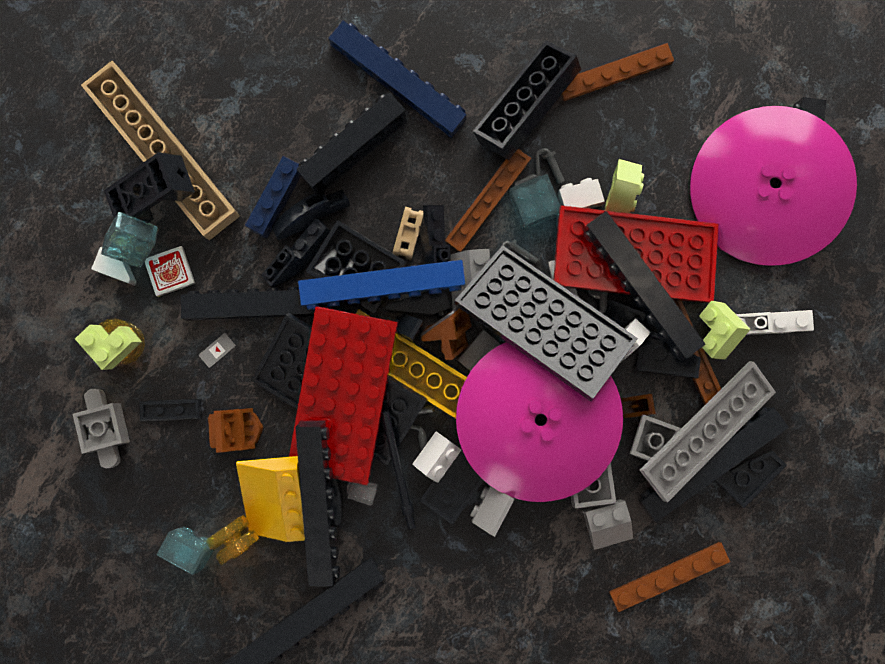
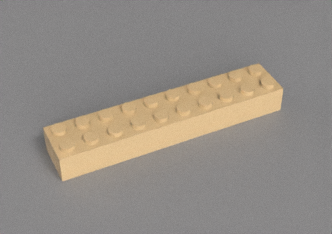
M113 61L81 84L143 162L157 152L182 156L195 193L183 201L175 202L205 238L210 241L240 217L233 206Z

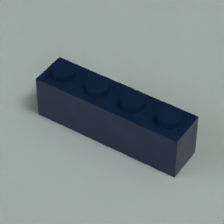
M282 156L245 224L250 231L266 239L272 231L271 226L279 218L301 178L297 171L298 163Z

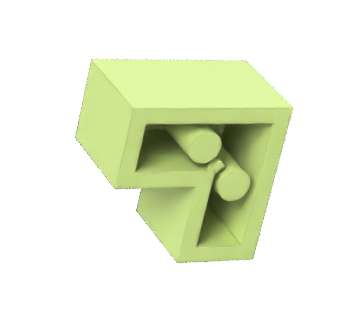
M618 160L613 174L612 186L606 200L605 211L634 212L637 200H635L636 195H640L643 189L642 181L644 174L641 173L642 165Z
M711 301L699 315L711 328V331L703 339L705 345L702 347L711 358L726 359L751 330L722 302Z
M89 325L75 338L102 370L113 369L142 342L130 327L118 326L109 335L101 325Z

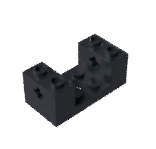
M157 152L104 190L116 226L142 228L153 221L154 218L150 209L162 200L183 201L195 193L182 156Z

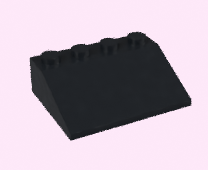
M337 220L306 272L315 278L402 268L407 267V263ZM380 297V301L368 302V299L360 300L359 305L375 314L386 297Z

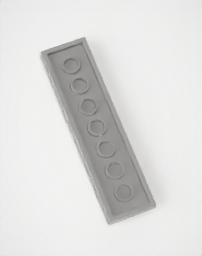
M749 361L640 469V472L664 502H669L776 393L755 362Z

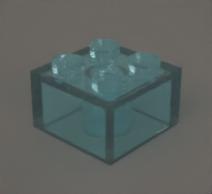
M547 174L510 188L509 196L523 230L559 216L560 203Z
M118 212L104 237L101 254L141 268L155 246L158 226Z
M180 527L168 532L157 556L194 575L204 569L216 546L212 545V541L203 536L199 538L194 535L193 530L187 527Z

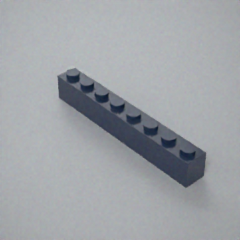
M343 20L329 36L330 45L446 135L453 138L466 121L465 110L459 105H453L445 94L436 92L431 83L428 81L423 82L419 79V75L414 70L410 69L409 71L406 69L401 60L398 58L393 59L389 56V52L384 47L376 46L368 35L365 34L363 36L359 33L358 28L354 24H348Z

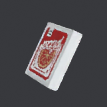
M182 246L144 259L157 297L195 284Z

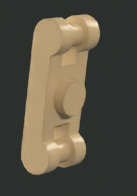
M405 207L392 254L397 257L399 255L404 256L407 260L412 261L420 232L419 226L423 222V211L419 210L417 212L413 211L412 208ZM409 218L416 219L415 224L409 223ZM402 242L409 244L408 249L401 248Z

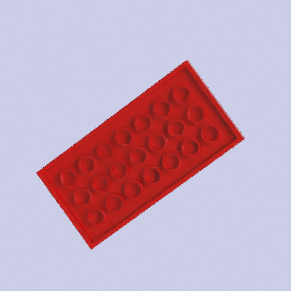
M561 205L559 207L553 280L566 288L631 295L621 287L619 278L610 272L608 263L605 259H601L598 256L596 247L592 242H588L583 234L584 231L582 229L604 213L605 210ZM607 211L673 300L700 303L714 301L719 224Z
M318 306L315 307L289 457L298 456L295 430L300 421L326 420V427L329 428L327 446L331 449L329 468H332V478L368 485L398 322Z

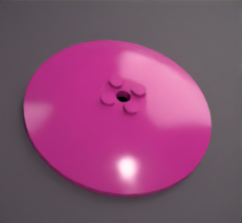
M767 106L751 109L724 122L703 144L693 165L690 180L691 203L697 221L719 224L717 247L736 259L765 266L785 265L801 261L816 254L830 244L848 221L854 207L857 190L855 165L847 145L839 134L817 116L800 109L785 106ZM778 178L781 182L780 188H772L770 180Z
M505 342L481 358L467 376L458 398L456 425L459 442L465 457L474 471L486 483L499 492L516 499L547 502L560 500L584 490L607 469L618 449L621 439L623 410L620 395L612 376L609 377L591 402L508 342ZM538 414H544L547 418L546 423L542 426H538L535 423V417Z

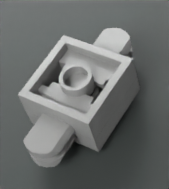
M90 389L84 394L87 410L73 414L81 453L97 451L100 466L103 468H113L121 461L118 446L130 443L122 406L120 403L108 404L103 390Z

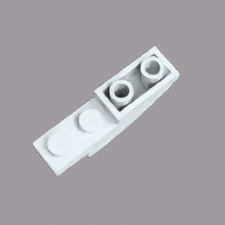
M812 310L736 314L751 329L746 335L814 330Z

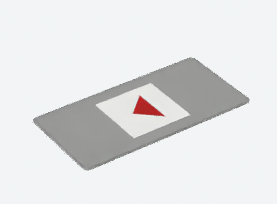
M224 333L201 352L199 357L210 368L236 345Z

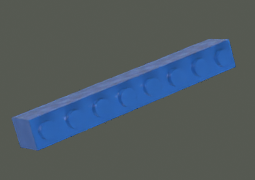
M462 260L298 281L301 306L307 307V310H315V307L327 304V307H338L341 302H348V305L359 304L360 300L368 299V302L380 301V297H388L389 300L399 299L403 294H409V297L421 296V292L429 291V294L442 293V289H449L450 292L461 291L462 287H466Z

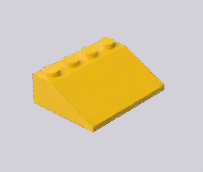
M298 456L237 461L236 466L249 534L285 542L304 541Z

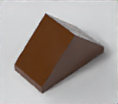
M652 394L620 398L623 418L656 414Z

